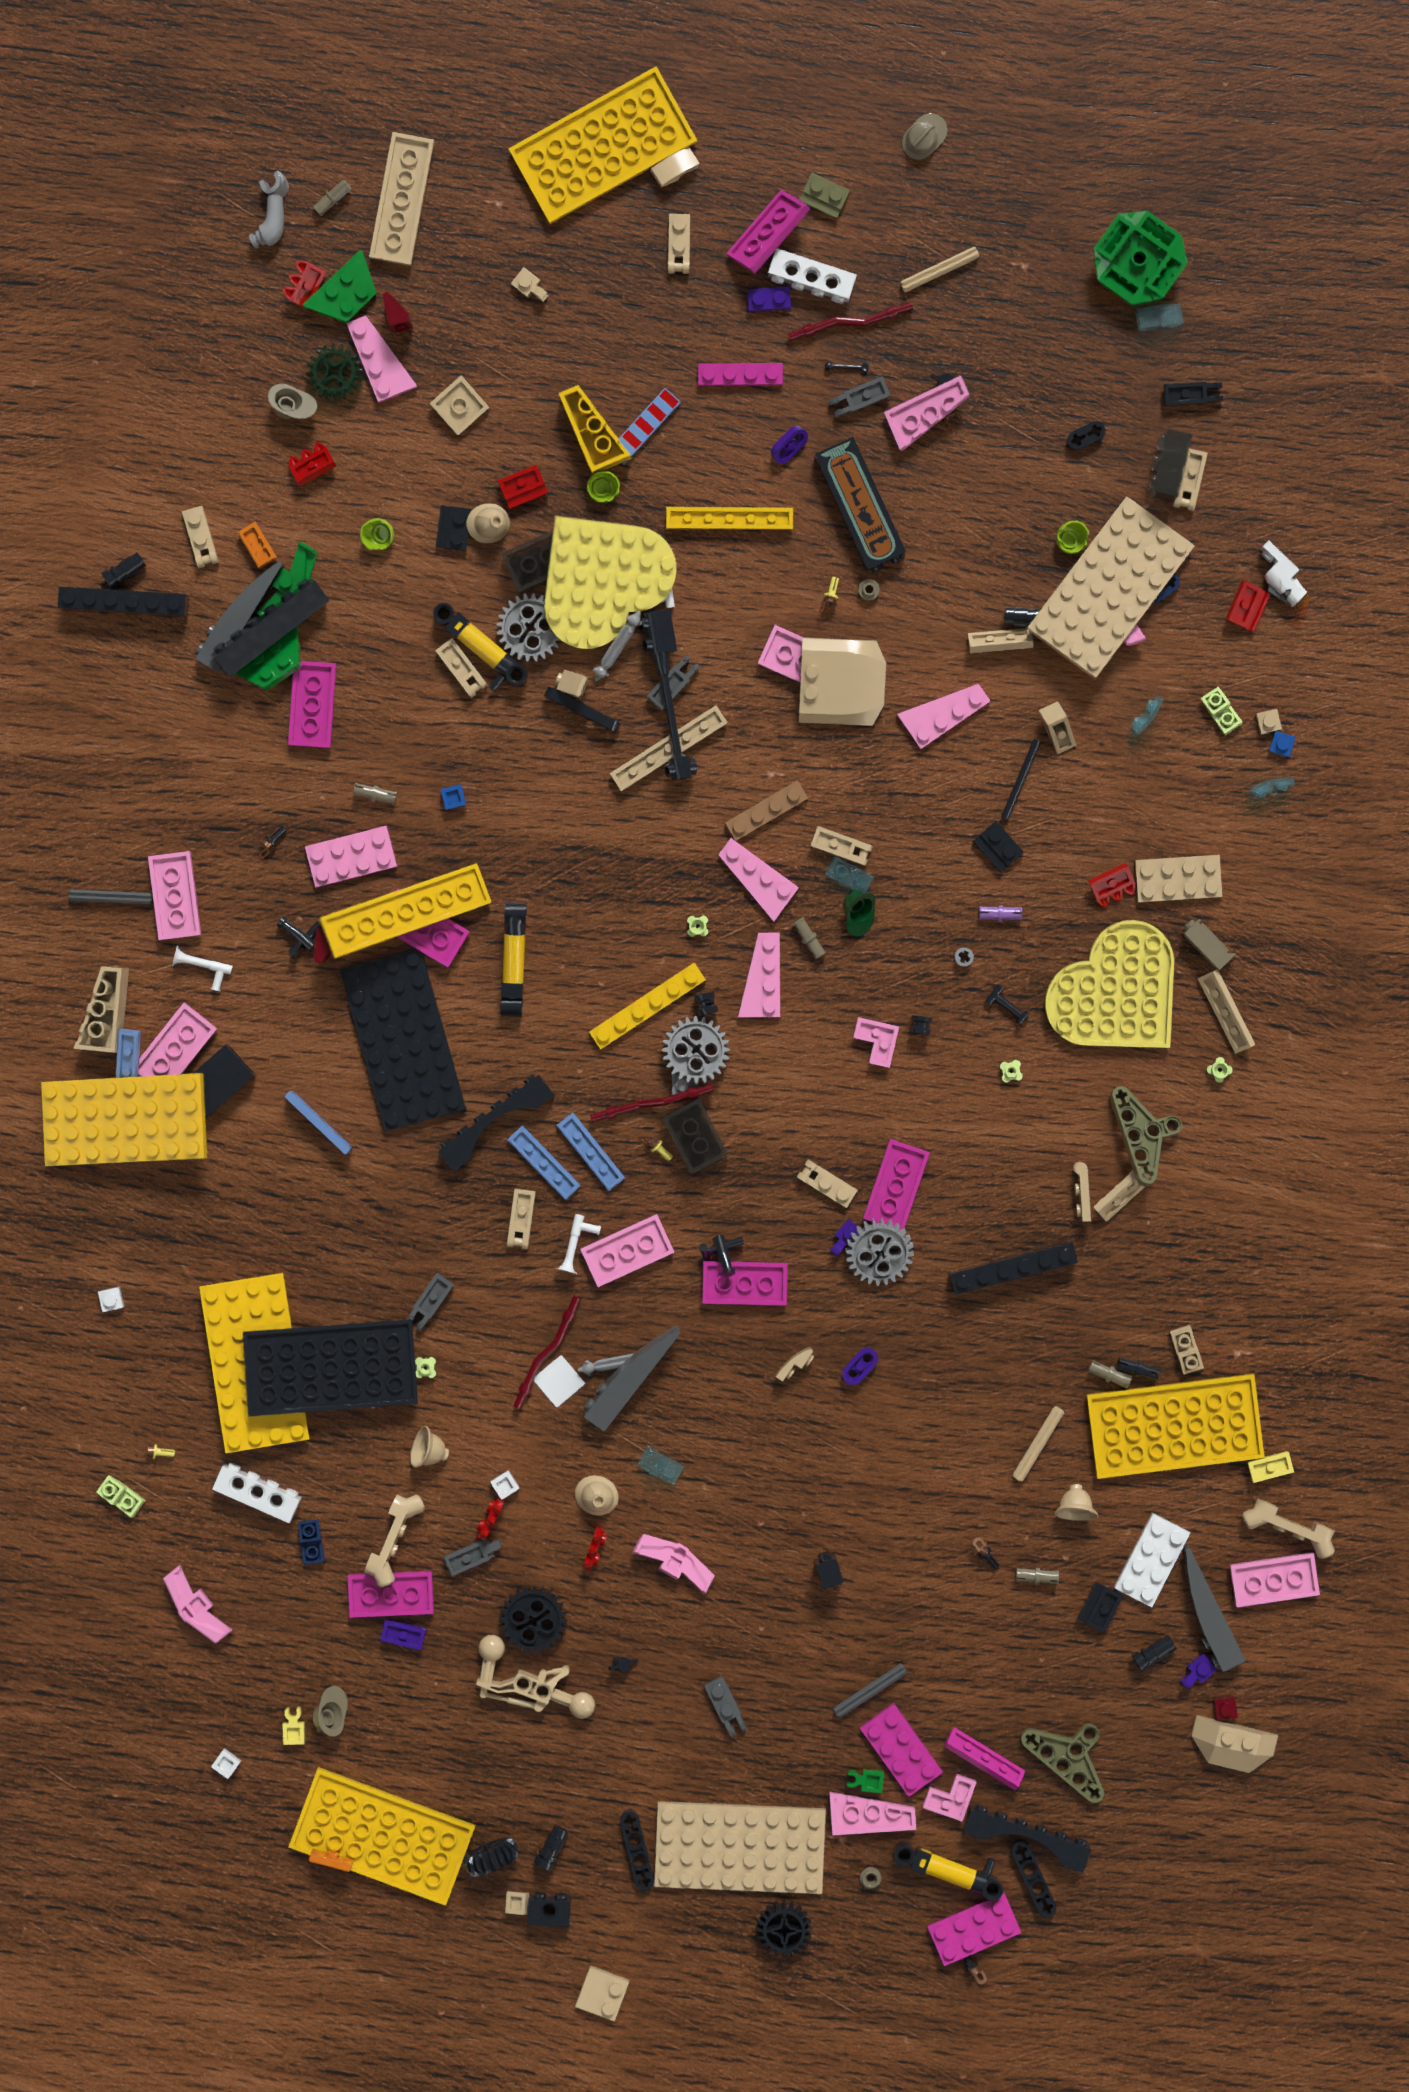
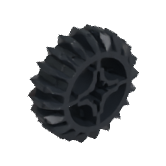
M511 1837L492 1840L468 1852L463 1858L464 1868L471 1877L484 1876L497 1871L518 1858V1846Z
M782 1900L781 1906L778 1905L777 1901H774V1908L770 1905L766 1906L768 1913L763 1910L760 1912L763 1918H757V1923L760 1925L756 1926V1931L761 1932L757 1935V1939L763 1940L761 1942L762 1947L768 1945V1953L774 1949V1956L777 1957L779 1952H782L783 1958H786V1952H790V1955L794 1956L795 1949L799 1953L802 1952L800 1945L808 1946V1942L805 1939H811V1934L808 1932H811L813 1928L811 1925H808L811 1923V1918H805L808 1912L806 1910L800 1912L802 1908L800 1904L794 1908V1901H791L789 1906L786 1905V1900ZM781 1914L778 1922L768 1925L774 1916ZM787 1914L796 1917L801 1925L790 1922ZM783 1920H785V1925H787L785 1937H783L781 1930ZM800 1932V1935L797 1937V1939L788 1943V1938L791 1935ZM768 1933L778 1935L781 1938V1943L771 1939Z

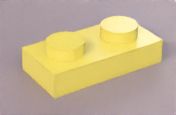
M1288 1451L1247 1461L1253 1483L1294 1472Z

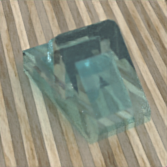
M649 1446L646 1447L638 1462V1465L655 1477L657 1475L673 1485L684 1468V1465Z

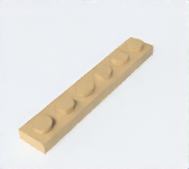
M717 705L678 729L682 752L727 724ZM670 735L610 773L621 792L668 762L674 755Z

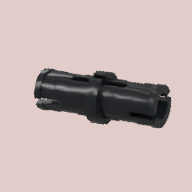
M1122 1357L1118 1358L1117 1363L1120 1364L1116 1365V1370L1131 1373L1134 1377L1142 1376L1154 1381L1158 1380L1159 1375L1156 1374H1160V1368L1145 1365L1139 1360L1135 1362Z

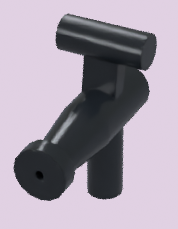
M283 916L276 926L282 927L297 942L294 948L289 949L290 958L295 960L298 958V951L301 947L307 952H310L315 947V941L312 938L316 935V929H321L322 926L316 921L305 934Z
M717 1235L712 1239L714 1247L708 1248L706 1244L700 1245L699 1249L704 1260H709L710 1255L717 1254L723 1268L722 1273L724 1277H731L735 1274L728 1249L744 1245L742 1236L726 1241L724 1235Z

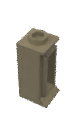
M1191 919L1183 927L1185 931L1182 935L1216 970H1220L1236 953H1228L1229 949L1204 923H1199L1200 919L1196 921Z

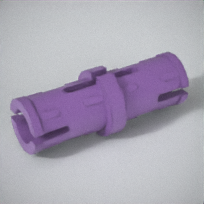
M998 905V907L980 906L979 920L998 919V922H1003V920L1022 921V914H1013L1021 913L1022 907H1003V905Z

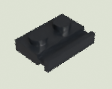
M441 505L436 548L467 552L469 532L466 527V521L472 509Z
M997 821L992 823L973 840L1000 873L1023 853V850Z
M1095 1581L1077 1616V1620L1105 1633L1123 1598V1594Z

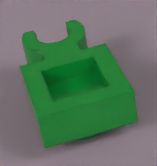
M863 1769L862 1775L854 1770L848 1771V1775L856 1778L854 1782H847L848 1787L854 1788L861 1785V1791L882 1793L884 1771Z

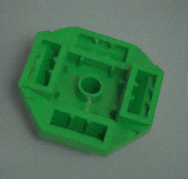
M1149 211L1118 214L1093 249L1097 282L1130 306L1162 300L1188 264L1182 235ZM1141 255L1144 258V263L1137 264L1133 256Z

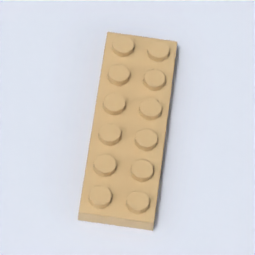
M392 132L370 249V259L407 266L412 265L435 143L433 139Z

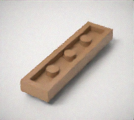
M797 780L725 822L735 841L807 800L808 797Z

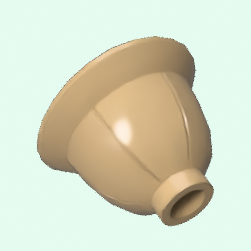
M482 504L470 512L466 521V527L471 537L482 543H494L501 540L508 533L510 518L502 507L496 504Z
M423 1426L419 1430L411 1449V1465L414 1468H418L421 1465H433L440 1460L445 1461L449 1455V1450L445 1448V1444L440 1437L432 1434L427 1426Z
M593 1475L583 1478L578 1483L575 1490V1498L584 1511L600 1516L610 1513L616 1507L618 1491L610 1480Z
M1079 1484L1070 1485V1490L1063 1495L1060 1507L1055 1511L1057 1517L1067 1520H1093L1099 1517L1092 1507L1090 1496L1086 1491L1082 1490V1485Z

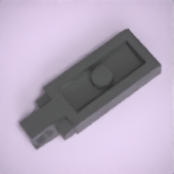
M488 1539L485 1541L480 1540L443 1556L451 1576H454L489 1561L490 1558L495 1556L493 1552L502 1548V1543L500 1539L489 1542Z

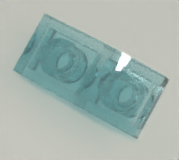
M1180 304L1150 306L1135 311L1139 331L1159 330L1161 327H1180L1184 324Z
M1155 696L1153 700H1148L1145 709L1148 715L1140 713L1138 718L1134 717L1130 728L1133 729L1132 735L1137 736L1151 723L1158 713L1164 698Z
M1295 777L1264 781L1249 788L1248 793H1254V797L1266 798L1267 794L1273 793V786H1275V790L1288 791V787L1294 786Z
M836 856L833 857L825 872L826 876L861 892L867 891L874 876Z

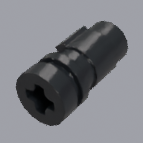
M138 552L119 562L115 567H109L110 570H104L101 574L110 588L115 590L118 588V584L122 585L126 579H132L140 574V570L146 567V564Z
M1006 606L1004 623L1012 624V627L1026 628V625H1030L1040 610H1038V607L1028 609L1026 607Z
M1167 1635L1155 1641L1146 1649L1141 1648V1652L1137 1651L1131 1656L1143 1673L1148 1670L1149 1666L1152 1668L1157 1661L1162 1662L1170 1657V1653L1177 1650L1170 1636Z
M555 1824L543 1848L539 1849V1855H536L534 1863L543 1869L552 1871L555 1866L554 1862L558 1860L557 1855L561 1851L569 1831Z

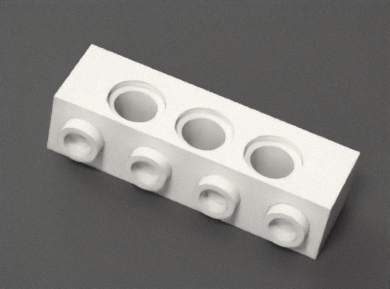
M777 248L768 272V277L775 283L783 284V282L792 284L791 287L796 290L803 291V289L812 291L811 294L818 297L826 295L832 297V301L840 304L849 302L857 274ZM788 267H795L798 271L797 274L793 276L788 275L785 271ZM814 273L818 279L815 282H809L806 279V275ZM828 280H835L838 286L830 289L826 286V282Z
M234 1463L222 1466L213 1490L287 1523L292 1521L302 1498L298 1496L297 1491L290 1488L284 1490L279 1487L277 1482L267 1480V1482L259 1479L260 1475L248 1471V1473L240 1470L241 1467ZM235 1478L243 1480V1488H237L234 1485ZM253 1487H261L263 1496L258 1497L254 1495ZM273 1495H279L282 1498L281 1505L273 1503Z

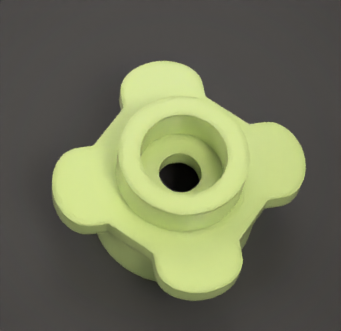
M690 916L687 919L689 923V936H706L708 934L706 929L708 918L706 916H701L700 918Z
M1218 1057L1213 1065L1207 1067V1072L1215 1077V1081L1219 1083L1223 1082L1224 1078L1233 1071L1232 1067L1228 1066L1222 1057Z
M1014 1060L1011 1063H1001L1000 1069H1002V1080L1004 1082L1022 1079L1023 1075L1020 1073L1019 1068L1021 1063L1018 1060Z
M418 1357L415 1360L417 1365L416 1376L418 1378L423 1376L433 1378L436 1375L434 1370L435 1358L423 1359Z

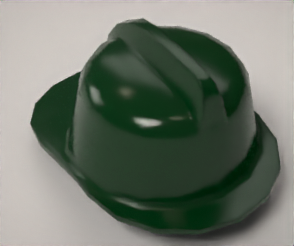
M851 889L849 895L844 899L842 905L843 911L846 914L847 931L850 935L855 937L861 936L871 928L875 917L876 902L873 893Z

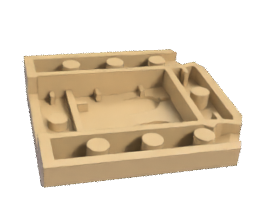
M802 638L799 723L873 726L884 706L886 661L876 640Z

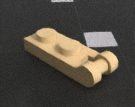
M669 214L668 273L674 274L675 271H680L683 274H689L690 214ZM675 258H683V263H675Z
M1190 448L1186 449L1173 507L1179 508L1182 506L1187 507V510L1194 511L1207 452ZM1183 492L1190 493V499L1182 498Z
M203 506L182 511L198 568L205 567V564L219 563ZM208 549L209 555L202 556L201 551Z
M453 638L435 650L471 698L476 695L475 692L479 689H484L488 686ZM473 676L476 682L470 686L467 680Z
M817 826L811 843V847L864 866L868 862L866 859L867 855L873 848L872 845ZM855 847L861 849L859 856L853 855Z
M807 1159L804 1164L806 1167L802 1172H799L797 1178L847 1208L858 1190ZM813 1170L818 1173L814 1180L809 1177Z
M1076 1162L1073 1165V1171L1078 1175V1183H1075V1196H1079V1204H1076V1214L1082 1222L1091 1221L1088 1168L1086 1164Z
M515 1188L507 1247L521 1246V1249L528 1250L536 1191ZM515 1231L523 1232V1238L515 1237Z

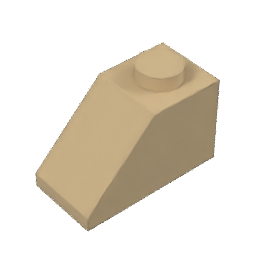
M564 670L563 674H558L555 685L558 686V691L581 700L589 680L583 675Z
M1055 702L1040 709L1039 713L1056 753L1059 754L1075 747L1076 743L1068 718L1060 704Z

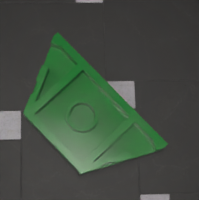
M359 250L302 307L306 310L310 309L319 312L323 316L335 318L342 323H348L377 294L363 252Z
M299 627L293 628L233 675H238L244 678L245 681L256 684L259 688L268 691L301 668V658L299 656L301 648L298 642Z

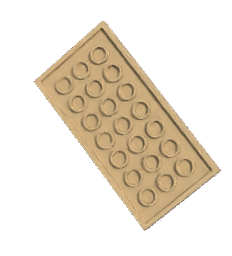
M1126 496L1027 627V630L1092 678L1096 679L1195 545Z
M658 1801L655 1887L822 1894L826 1809Z

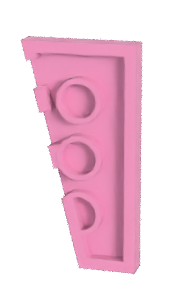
M961 376L884 412L901 452L970 397Z
M976 684L899 713L897 716L918 747L922 749L989 703L990 700L981 686Z
M730 838L719 853L720 858L769 917L775 921L799 887L732 838Z
M758 933L738 1017H780V933Z

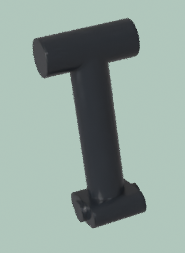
M997 985L985 1002L992 1006L996 1001L1018 1019L1017 1023L1021 1025L1030 1013L1027 1011L1023 1013L1001 995L1004 989Z

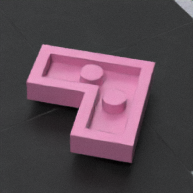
M858 1017L853 1038L874 1042L869 1063L890 1068L899 1027Z
M956 1774L949 1793L929 1786L923 1808L963 1822L976 1780Z

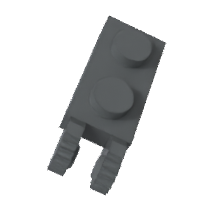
M883 376L845 391L842 395L829 400V404L831 406L837 405L844 400L847 401L848 407L839 409L834 413L835 418L882 401L891 395Z
M688 655L669 671L668 678L672 700L700 668L698 664L693 665L686 675L680 671L689 662L690 657ZM660 681L646 697L663 711L665 704Z
M438 1272L413 1306V1311L407 1318L413 1321L418 1311L424 1315V1318L418 1323L416 1328L419 1332L428 1319H431L454 1285V1283Z
M722 1675L704 1684L730 1736H735V1730L729 1720L735 1717L742 1731L747 1730L741 1716V1711L724 1676Z

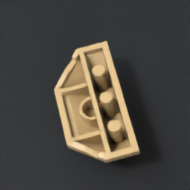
M1198 1715L1195 1717L1191 1734L1208 1763L1250 1773L1274 1755L1278 1739L1277 1734Z

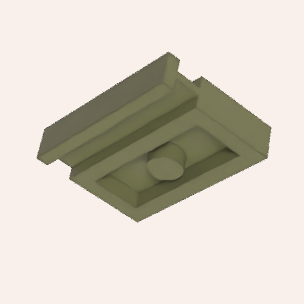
M811 173L799 200L808 207L837 220L850 190Z

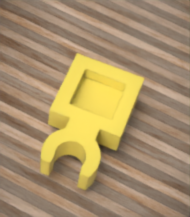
M288 1707L285 1710V1717L289 1722H283V1745L305 1744V1722H298L302 1713L301 1708L297 1707V1715L292 1716Z

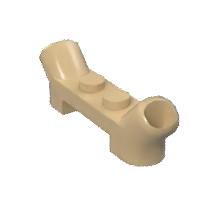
M417 1494L409 1498L396 1495L388 1514L395 1516V1520L380 1556L371 1553L364 1573L374 1576L378 1587L383 1588L395 1581L389 1559L391 1556L394 1557L399 1547V1545H396L399 1537H403L407 1528L404 1525L406 1519L424 1512L425 1506L421 1497Z
M1258 1498L1254 1508L1243 1512V1520L1249 1529H1254L1269 1522L1274 1524L1272 1528L1278 1531L1285 1532L1286 1529L1293 1532L1292 1536L1303 1541L1305 1538L1310 1539L1317 1557L1321 1559L1333 1555L1335 1551L1331 1542L1335 1530L1315 1521L1311 1529L1276 1515L1277 1506Z

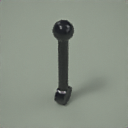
M827 362L825 368L827 370L832 368L859 369L862 372H867L869 365L867 363L862 365H843Z

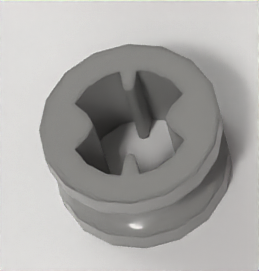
M960 948L955 952L954 959L958 965L968 966L973 962L974 954L968 948ZM964 951H967V956L970 959L968 962L964 961V963H961V958L958 955L960 952L964 953Z

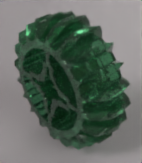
M334 343L331 344V350H328V347L324 345L323 349L325 352L321 353L317 349L318 357H310L315 363L307 364L308 368L313 369V371L306 372L308 377H313L308 380L309 385L315 384L312 390L314 392L320 390L318 396L321 398L327 393L326 400L328 401L331 400L332 395H334L336 402L339 401V395H342V398L346 400L347 396L345 393L349 392L353 396L352 387L355 389L360 388L355 382L363 381L362 377L357 376V374L364 373L362 368H357L362 365L361 360L355 361L358 357L356 353L350 355L352 352L351 348L348 347L343 352V344L339 345L338 350H336ZM338 356L346 360L332 363L328 358ZM324 363L327 370L319 381V368ZM351 364V378L346 382L343 375ZM329 365H330L333 369H335L336 371L340 369V371H338V373H339V376H340L341 380H340L337 376H335L334 374L330 376V374H332V372H331V369H330ZM338 382L342 387L331 389L324 385Z

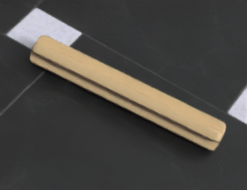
M972 247L902 280L900 283L904 292H908L977 259L979 253L975 247Z
M1055 1406L1015 1470L1013 1477L1018 1481L1022 1482L1062 1418L1064 1411L1059 1407Z

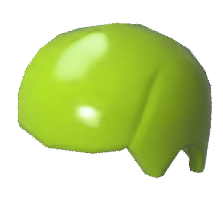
M598 471L587 482L589 496L598 503L610 502L619 494L620 483L617 477L609 471Z
M380 518L367 521L360 531L361 542L369 550L386 549L393 543L395 536L392 525Z
M1079 521L1066 522L1058 529L1056 534L1058 548L1067 554L1079 553L1087 545L1089 531Z

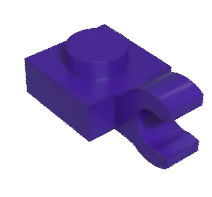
M849 1219L834 1234L839 1238L830 1249L835 1255H838L845 1245L849 1246L847 1240H854L851 1237V1232L858 1233L857 1226Z
M1202 1652L1187 1666L1190 1672L1180 1681L1188 1689L1197 1679L1203 1683L1217 1668Z

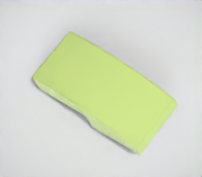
M1219 687L1201 698L1206 709L1225 736L1242 725V720L1233 710L1229 700Z
M110 1475L107 1476L96 1492L111 1505H116L129 1517H134L146 1501Z

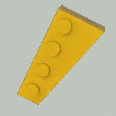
M579 385L559 393L561 402L592 475L631 459L629 452L595 409Z

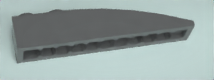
M278 561L262 573L234 600L215 626L212 625L206 634L208 639L205 644L201 643L196 650V660L219 674L222 670L210 654L214 652L213 649L222 642L225 644L231 639L230 635L239 629L242 631L248 626L247 622L254 618L273 587L272 584L282 567H285L283 563Z
M675 1325L655 1337L627 1359L611 1375L606 1383L602 1382L596 1389V1396L593 1399H588L583 1407L584 1418L605 1431L679 1336V1327Z
M1186 1545L1183 1547L1185 1571L1194 1612L1205 1636L1201 1639L1206 1649L1211 1648L1214 1654L1211 1659L1215 1667H1220L1225 1672L1246 1660L1191 1549Z

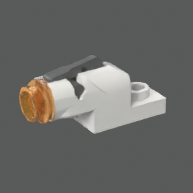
M1268 541L1260 549L1263 552L1262 556L1271 563L1273 561L1275 563L1264 575L1266 582L1269 584L1268 592L1288 606L1301 611L1312 599L1308 596L1309 593L1302 587L1297 578H1292L1299 569Z

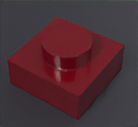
M1235 1696L1213 1698L1217 1721L1238 1718Z

